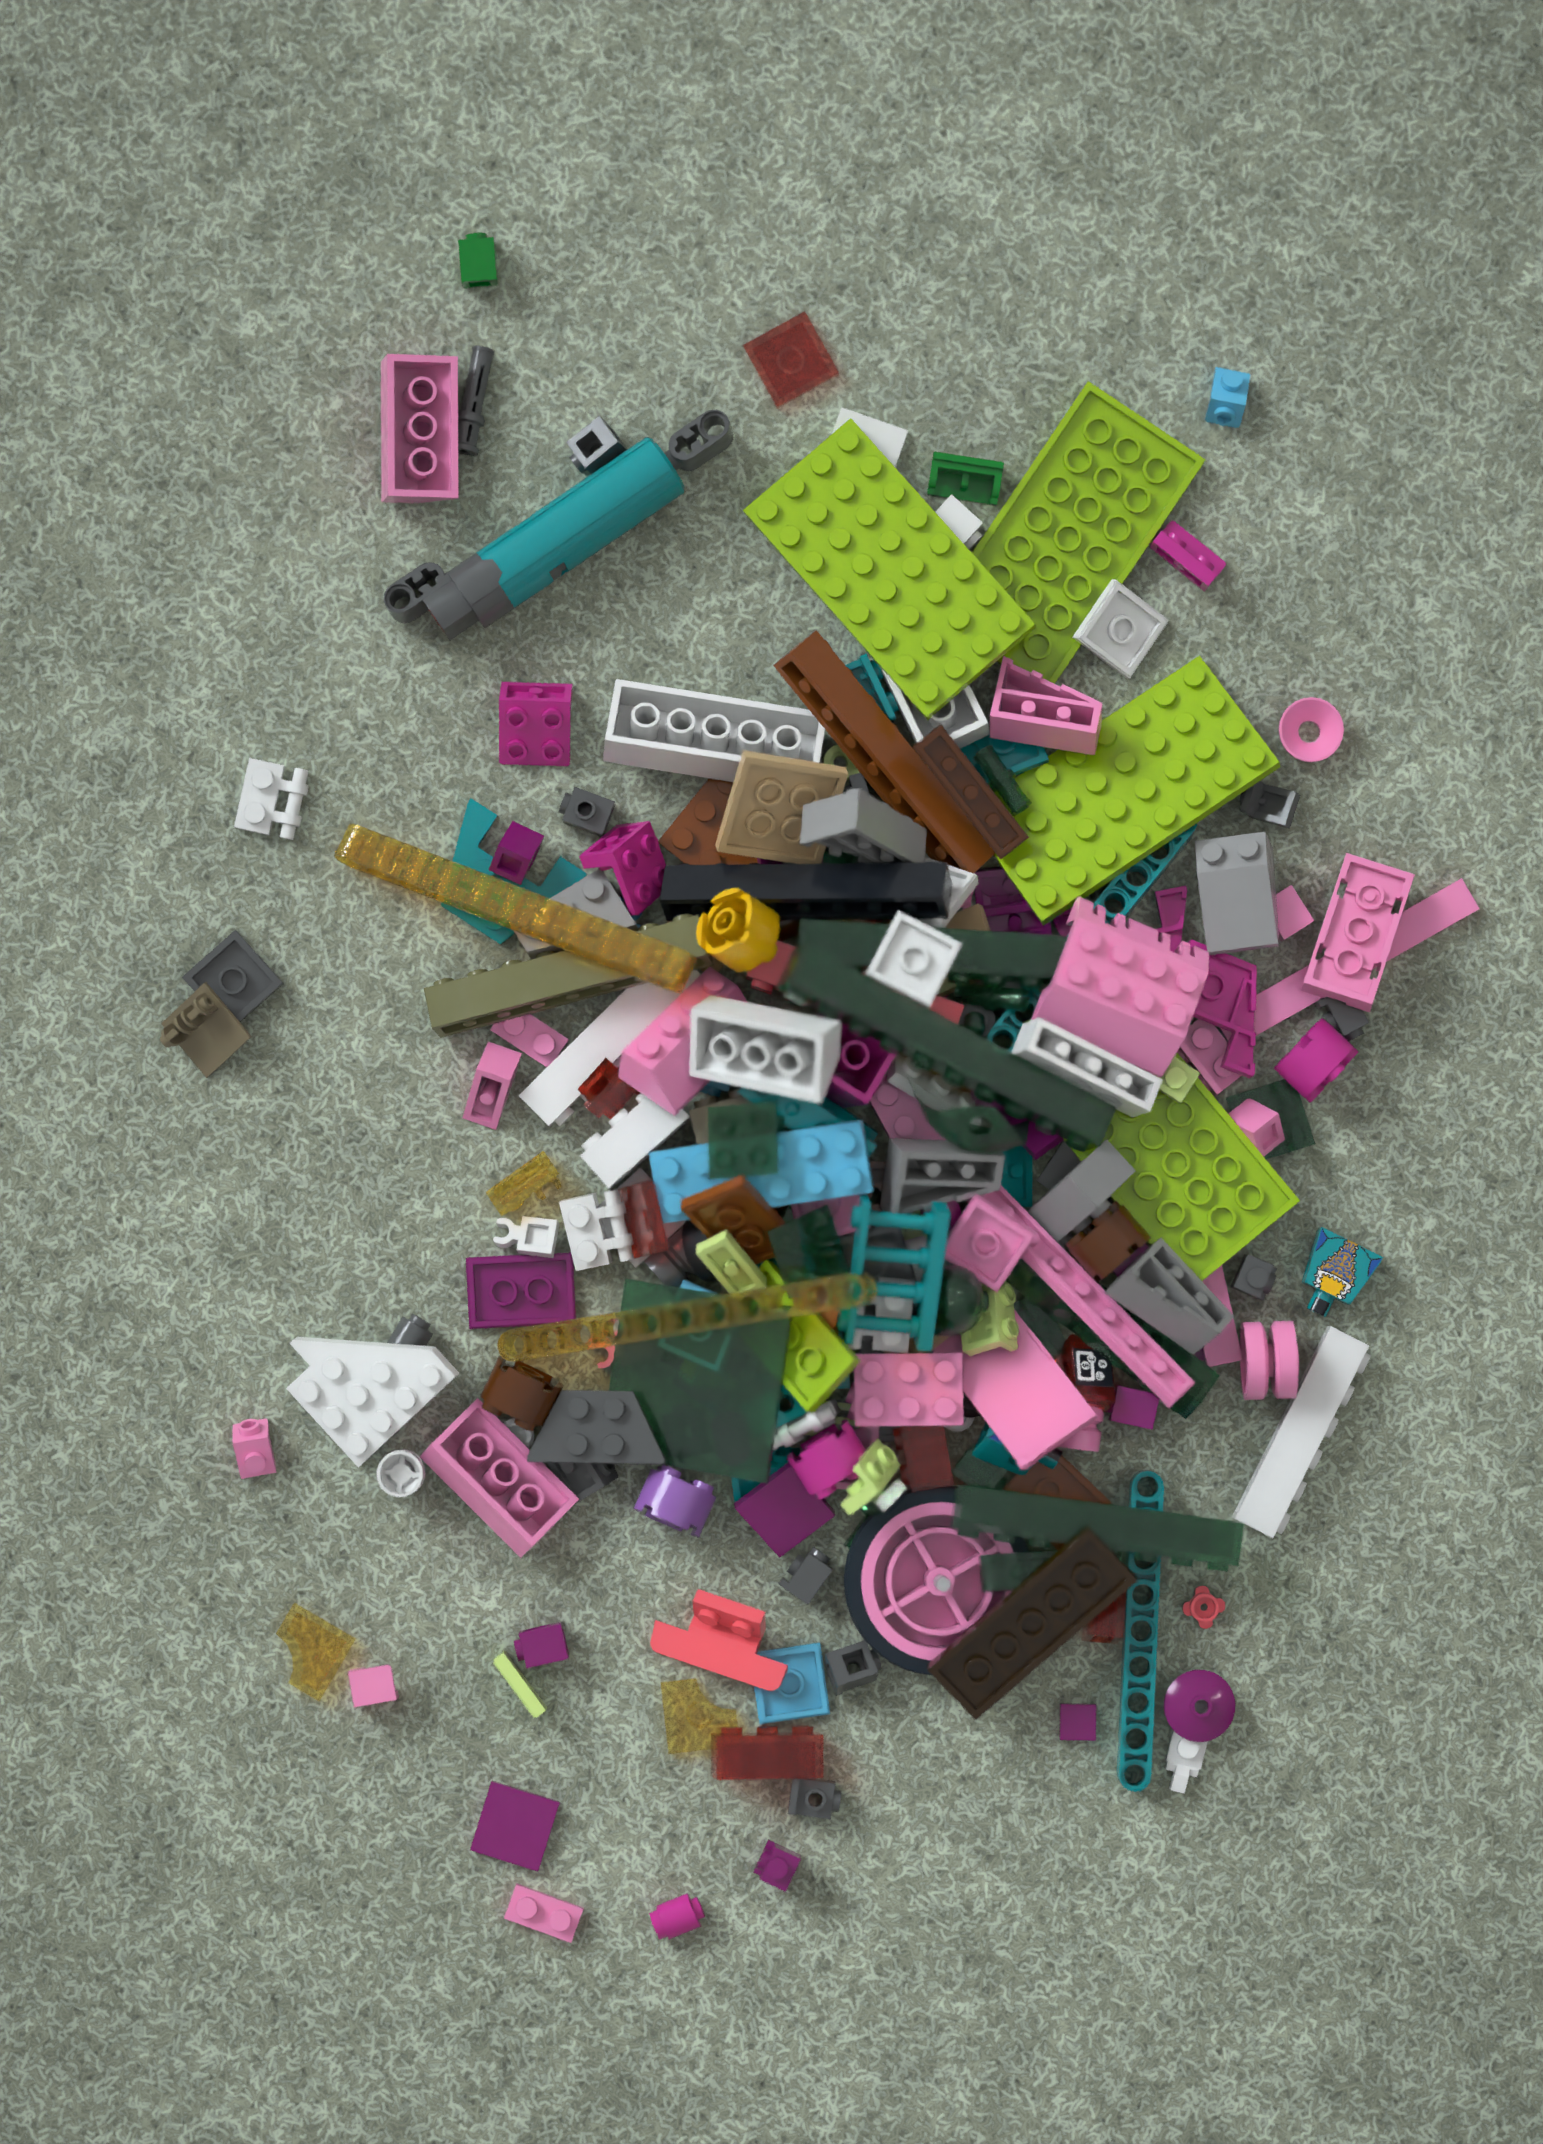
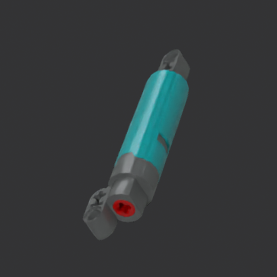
M709 410L671 436L669 450L663 452L652 438L645 437L447 573H444L438 564L432 562L418 566L386 589L384 593L386 608L391 616L400 623H410L429 611L449 641L478 621L484 628H487L549 586L563 574L571 571L684 494L685 487L676 470L693 471L698 469L731 445L734 433L727 415L719 410ZM715 425L724 427L723 432L717 436L707 434L708 430ZM697 437H702L704 445H701L700 440H697ZM687 447V449L692 450V452L686 454L684 451H681V449ZM433 579L437 584L431 587L427 582ZM416 588L418 589L419 593L422 595V596H420L419 598L417 597V595H416L415 592H414V589H416ZM400 598H410V602L405 608H395V604Z

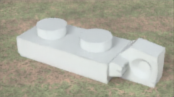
M1198 1700L1195 1703L1197 1713H1204L1207 1710L1208 1705L1205 1700ZM1172 1730L1165 1758L1167 1761L1165 1770L1173 1771L1169 1786L1171 1791L1184 1794L1189 1776L1197 1778L1199 1769L1202 1767L1208 1741H1190Z

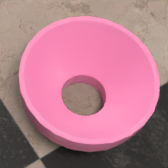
M1308 697L1295 701L1285 710L1280 719L1278 731L1282 746L1292 757L1304 762H1319L1327 759L1338 749L1343 739L1344 726L1340 713L1332 704L1321 698ZM1307 721L1315 723L1320 731L1318 739L1311 743L1303 741L1298 734L1300 725Z

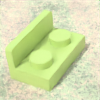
M978 1280L957 1285L963 1353L972 1356L998 1347H1003L1009 1351L1017 1350L1019 1327L1015 1320L1014 1303L1016 1296L1012 1285L1005 1281L998 1292H995Z
M879 1439L871 1443L853 1467V1470L859 1477L845 1489L849 1494L841 1503V1506L849 1516L879 1495L901 1466L893 1450L884 1445Z

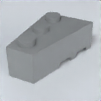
M849 789L846 793L803 805L800 844L811 847L813 843H818L829 847V854L839 857L842 852L857 856L858 862L890 863L897 861L902 863H924L927 829L915 823L912 818L893 810L888 804L871 797L865 790Z
M599 869L509 923L531 959H535L537 954L544 951H555L557 953L568 950L571 945L578 942L594 943L602 941L605 936L611 933L622 932L628 934L638 931L636 923L607 876Z
M889 1138L880 1207L884 1212L907 1214L921 1209L924 1211L931 1210L932 1201L949 1202L956 1200V1202L973 1198L976 1193L984 1195L998 1191L1001 1186L1005 1155L992 1142Z
M1106 1139L1086 1159L1082 1160L1074 1170L1036 1201L1027 1212L1063 1247L1074 1237L1070 1232L1071 1230L1077 1235L1092 1221L1089 1217L1090 1214L1096 1219L1111 1205L1107 1199L1136 1170Z
M1161 1237L1137 1256L1104 1292L1193 1355L1219 1335L1235 1317Z

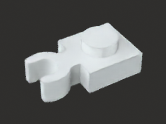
M522 1216L521 1226L514 1225L510 1219H497L496 1224L498 1227L509 1229V1233L503 1238L494 1237L493 1241L496 1246L508 1248L517 1244L516 1250L518 1254L554 1258L560 1225L557 1220Z

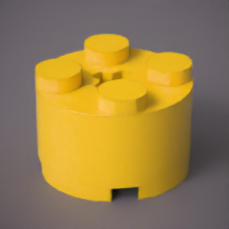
M738 888L724 890L710 901L714 906L708 914L705 912L701 914L696 930L698 944L709 955L738 973L754 969L762 962H769L775 957L778 950L776 942L780 929V918L777 912Z

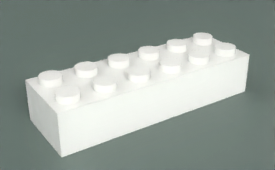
M616 679L604 741L603 761L734 782L743 750L820 763L825 729L808 709Z

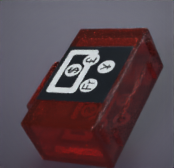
M1070 1334L1062 1344L1063 1354L1057 1355L1053 1359L1089 1406L1102 1409L1106 1413L1116 1400L1112 1350L1099 1336Z

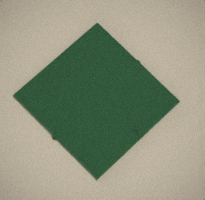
M625 1279L614 1358L610 1365L612 1372L609 1391H633L636 1393L661 1452L665 1455L667 1466L768 1483L780 1399L783 1397L782 1384L794 1306Z

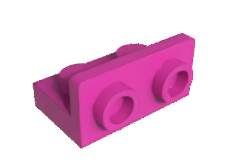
M1170 521L1149 547L1204 592L1226 566L1225 561L1175 521Z

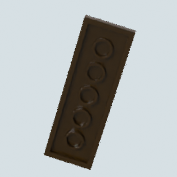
M1088 1525L927 1665V1670L977 1720L1138 1581L1137 1576Z

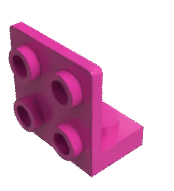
M501 682L499 695L500 764L570 765L572 684Z
M650 821L615 825L579 856L584 869L599 867V870L605 871L613 868L631 916L639 915L660 897L666 863Z

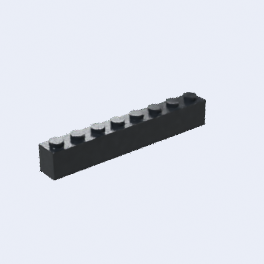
M895 861L890 863L856 862L835 864L822 862L819 864L751 863L726 865L718 863L715 865H665L660 903L666 921H672L676 916L683 914L698 915L700 917L703 912L708 914L714 906L710 901L716 895L730 888H738L777 912L779 920L894 919L898 911L914 919H933L938 917L948 919L952 880L947 862L935 861L925 863H902Z

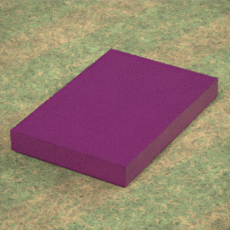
M571 1252L554 1253V1258L531 1255L466 1258L469 1329L577 1324L574 1262Z

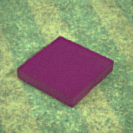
M789 1462L734 1503L736 1511L779 1558L835 1516L834 1509L824 1498L819 1500L816 1494L809 1495Z
M492 1780L470 1851L539 1871L560 1801Z

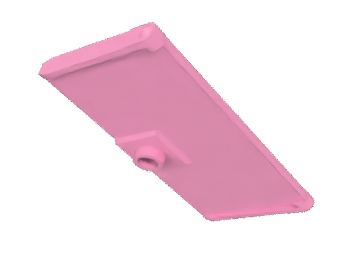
M957 1292L938 1304L955 1325L957 1331L932 1352L962 1353L963 1393L1005 1446L1022 1471L1030 1468L1039 1459L1097 1419V1414L1015 1309V1320L1019 1327V1335L1017 1337L1018 1349L1009 1351L1003 1347H998L969 1356L963 1353Z

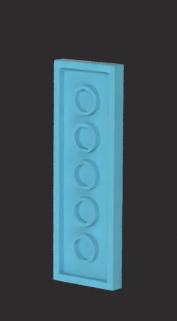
M863 1119L649 1152L661 1224L690 1220L681 1210V1199L740 1175H744L771 1207L871 1193L874 1191Z

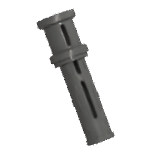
M472 347V356L461 409L458 410L459 454L477 456L479 452L476 444L480 427H483L485 423L481 412L492 359L495 351L488 347Z

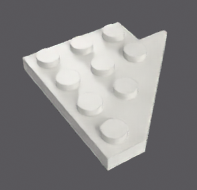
M296 1337L290 1342V1345L310 1366L286 1389L359 1468L446 1387L459 1372L433 1346Z

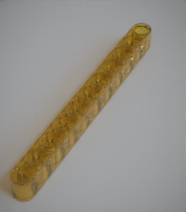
M356 824L348 825L334 854V857L339 862L353 869L675 993L683 992L697 962L695 956L678 947Z
M866 1274L828 1277L510 1329L499 1337L497 1348L502 1358L507 1361H529L834 1312L870 1305L876 1298L877 1286L875 1281ZM855 1281H858L862 1287V1294L858 1300H855L850 1293L851 1285ZM821 1286L825 1288L828 1294V1299L823 1306L816 1299L817 1290ZM786 1292L790 1293L793 1298V1306L789 1311H786L782 1305V1298ZM752 1298H755L759 1304V1311L754 1317L748 1310V1303ZM719 1303L725 1310V1316L721 1322L717 1321L714 1315V1309ZM684 1309H687L691 1315V1322L687 1327H684L680 1320V1315ZM651 1314L657 1320V1328L653 1333L647 1327V1320ZM617 1320L623 1325V1334L620 1338H617L613 1331ZM584 1325L590 1331V1338L586 1344L580 1337V1331ZM551 1331L554 1332L557 1338V1343L553 1349L547 1343V1336ZM518 1336L523 1341V1350L520 1354L514 1348V1342Z

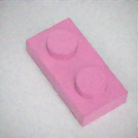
M531 1014L495 1023L490 1029L545 1067H548L560 1055L569 1041L568 1038Z
M516 1883L504 1919L571 1943L584 1908Z

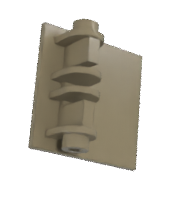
M205 982L161 1023L164 1029L161 1031L160 1041L165 1047L179 1045L205 1077L208 1078L252 1036L207 982Z

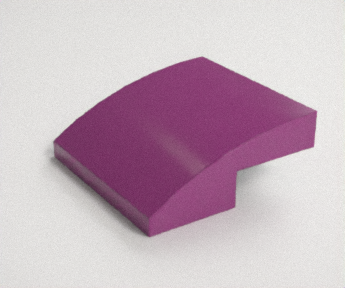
M1001 866L978 869L974 873L978 876V885L974 889L976 904L983 906L994 943L1052 936L1051 921L1044 926Z

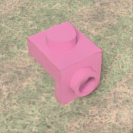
M247 1419L241 1423L234 1424L232 1443L241 1479L276 1473V1462L269 1436L268 1419Z

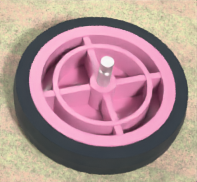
M947 1485L923 1486L902 1492L890 1498L874 1510L863 1522L847 1554L844 1570V1592L850 1616L857 1630L874 1651L902 1669L914 1673L932 1675L927 1670V1665L1033 1574V1567L1027 1544L1020 1530L998 1505L986 1497L964 1488Z

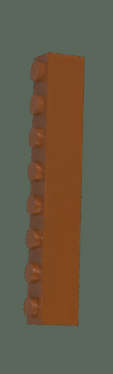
M817 630L798 643L773 665L881 799L893 810L912 818L915 823L927 829L925 853L930 859L947 862L950 866L975 873L995 854L918 753L902 736L896 725L884 714L874 698L867 693L854 677L852 671L845 666L832 650L830 644L823 639Z

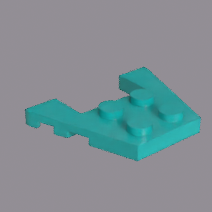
M470 798L441 907L502 945L515 934L509 924L510 922L587 876V873L561 856L540 887L526 878L519 885L489 871L493 857L480 849L479 845L498 815Z

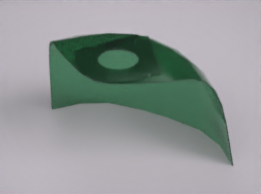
M912 1088L924 1119L941 1137L962 1149L974 1152L996 1153L1010 1151L1025 1145L1027 1142L1029 1120L1011 1126L1002 1114L989 1106H970L936 1111L926 1106L915 1095ZM984 1117L991 1121L992 1128L970 1124V1122L975 1118Z

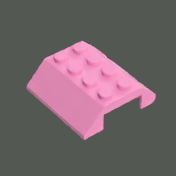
M1079 896L1073 904L1066 925H1072L1051 985L1041 991L1031 1020L1040 1017L1160 1078L1165 1073L1186 1037L1208 976L1209 952L1193 946L1191 949L1189 943L1182 941L1174 953L1170 951V935L1162 932L1158 936L1157 929L1131 918L1126 922V916L1119 913L1112 919L1110 925L1106 924L1105 907L1097 904L1093 910V902Z

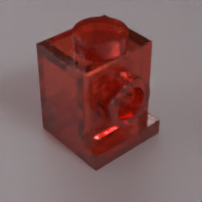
M607 1058L599 1064L577 1090L587 1099L583 1105L598 1119L604 1114L611 1120L634 1093L638 1096L640 1092L618 1078L619 1068Z

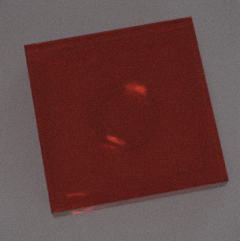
M805 311L743 345V349L777 409L839 375L836 366Z
M653 1180L618 1189L620 1200L625 1203L627 1211L624 1214L627 1231L632 1233L634 1244L631 1245L634 1259L668 1251V1242Z

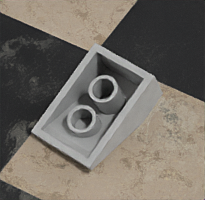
M1266 832L1195 841L1197 879L1206 946L1209 955L1278 947L1279 933L1274 853Z

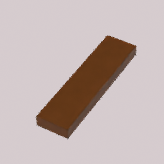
M941 724L912 746L1000 859L1004 858L1029 838Z

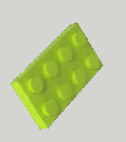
M765 1260L759 1269L767 1278L766 1287L738 1301L750 1307L739 1335L807 1412L814 1413L861 1360L773 1261Z

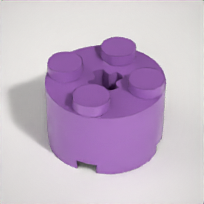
M665 1465L658 1466L657 1470L650 1469L633 1509L640 1512L645 1507L647 1508L645 1516L681 1532L683 1529L688 1531L689 1527L693 1528L690 1535L699 1538L716 1500V1497L712 1495L714 1487L696 1479L694 1481L691 1480L690 1483L680 1479L681 1472Z

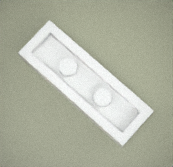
M899 1053L896 1054L887 1070V1082L972 1133L982 1124L981 1111L975 1110V1101H973L971 1093L959 1090L951 1085L943 1076L934 1075L924 1069L915 1059L906 1058Z

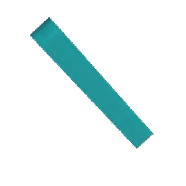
M1197 823L1162 846L1167 851L1165 858L1155 859L1148 855L1115 877L1093 903V910L1097 904L1105 907L1104 903L1107 900L1116 899L1123 905V910L1119 914L1127 918L1191 840ZM1131 872H1138L1144 876L1145 883L1142 886H1133L1127 881L1126 876ZM1105 910V923L1110 925L1112 919L1117 914ZM1068 935L989 1031L986 1040V1050L992 1059L1004 1062L1012 1058L1010 1054L1023 1024L1016 1018L1015 1012L1019 1008H1028L1034 1013L1041 994L1037 985L1044 980L1052 982ZM998 1035H1005L1011 1039L1012 1047L1005 1051L999 1050L994 1046L992 1040Z
M1150 1470L1138 1471L1133 1475L1129 1484L1126 1565L1137 1576L1138 1581L1127 1589L1124 1595L1117 1777L1123 1787L1133 1792L1145 1789L1149 1785L1152 1776L1164 1484L1161 1477ZM1145 1476L1152 1477L1156 1482V1489L1150 1496H1142L1137 1490L1138 1481ZM1144 1512L1151 1513L1154 1517V1526L1148 1532H1140L1135 1523L1138 1515ZM1142 1548L1149 1549L1153 1555L1152 1563L1145 1568L1137 1567L1134 1563L1135 1553ZM1140 1584L1148 1585L1151 1589L1150 1599L1143 1604L1136 1603L1132 1597L1134 1588ZM1144 1620L1149 1624V1634L1144 1639H1134L1131 1635L1132 1625L1136 1621ZM1138 1656L1145 1657L1148 1661L1146 1672L1142 1675H1133L1129 1670L1131 1660ZM1133 1693H1143L1147 1700L1146 1706L1140 1711L1130 1710L1127 1703L1128 1698ZM1136 1728L1143 1730L1145 1740L1142 1745L1138 1747L1127 1745L1126 1736L1130 1730ZM1131 1765H1140L1143 1768L1142 1779L1137 1783L1127 1782L1124 1777L1125 1770Z

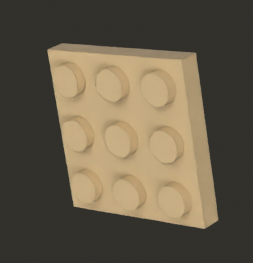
M743 750L715 843L717 851L786 863H821L826 846L813 843L811 847L800 844L803 805L842 794L848 777L846 767Z

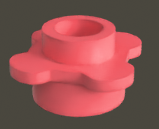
M1198 1586L1195 1589V1595L1190 1601L1183 1604L1182 1610L1186 1616L1195 1618L1201 1628L1207 1629L1213 1625V1619L1216 1618L1218 1613L1225 1610V1602L1223 1599L1215 1598L1211 1595L1208 1587ZM1202 1604L1207 1605V1609L1204 1611L1200 1608Z

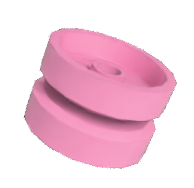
M1273 1321L1269 1329L1268 1343L1266 1331L1261 1322H1241L1239 1344L1243 1360L1240 1361V1376L1244 1400H1264L1268 1391L1269 1377L1272 1393L1276 1399L1296 1398L1299 1352L1293 1321Z

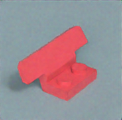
M698 1589L693 1599L694 1616L688 1631L655 1620L650 1645L656 1653L767 1691L778 1689L784 1680L788 1670L787 1664L757 1655L766 1630L765 1611Z

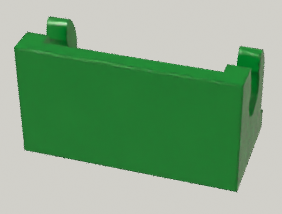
M934 451L927 495L948 498L952 494L958 500L997 506L1004 462Z

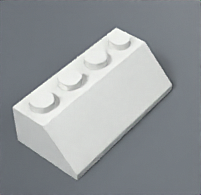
M710 995L691 1008L689 1076L821 1103L824 1100L840 1056L841 1021Z

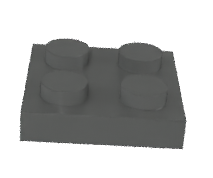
M236 930L182 977L194 991L207 982L239 1022H242L284 984Z

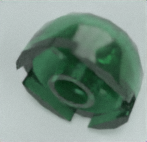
M943 1264L934 1335H962L973 1329L979 1322L982 1312H986L988 1308L987 1291L982 1289L981 1282L975 1273L964 1267Z

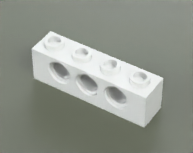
M1040 1017L1022 1024L1010 1054L1011 1057L1132 1118L1151 1111L1163 1080Z

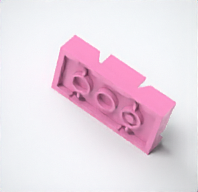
M1346 853L1301 991L1323 998L1330 997L1366 1012L1371 1011L1415 874ZM1341 883L1347 884L1343 898H1339L1340 895H1337ZM1395 900L1401 901L1399 913L1391 914ZM1324 948L1326 950L1322 959V963H1319L1318 960H1316V956L1318 952L1322 953V950ZM1377 965L1376 971H1378L1379 974L1377 979L1373 978L1372 980L1370 979V975L1373 966Z

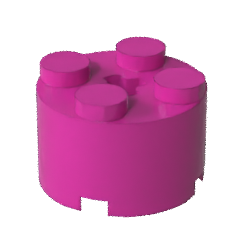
M1321 1018L1277 1063L1274 1069L1302 1097L1311 1103L1323 1091L1324 1087L1329 1082L1331 1083L1345 1069V1066L1359 1051L1329 1022Z
M847 1419L841 1421V1429H837L836 1425L833 1424L800 1445L803 1452L797 1457L793 1451L786 1457L809 1495L816 1494L819 1500L833 1493L837 1489L836 1484L845 1477H848L850 1481L859 1477L853 1470V1467L865 1453L866 1448Z

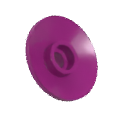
M1191 1670L1181 1674L1170 1684L1164 1697V1714L1168 1724L1179 1736L1190 1741L1206 1742L1219 1737L1229 1728L1235 1715V1697L1231 1687L1222 1677L1211 1671ZM1198 1700H1205L1208 1707L1204 1713H1197L1195 1710V1703Z

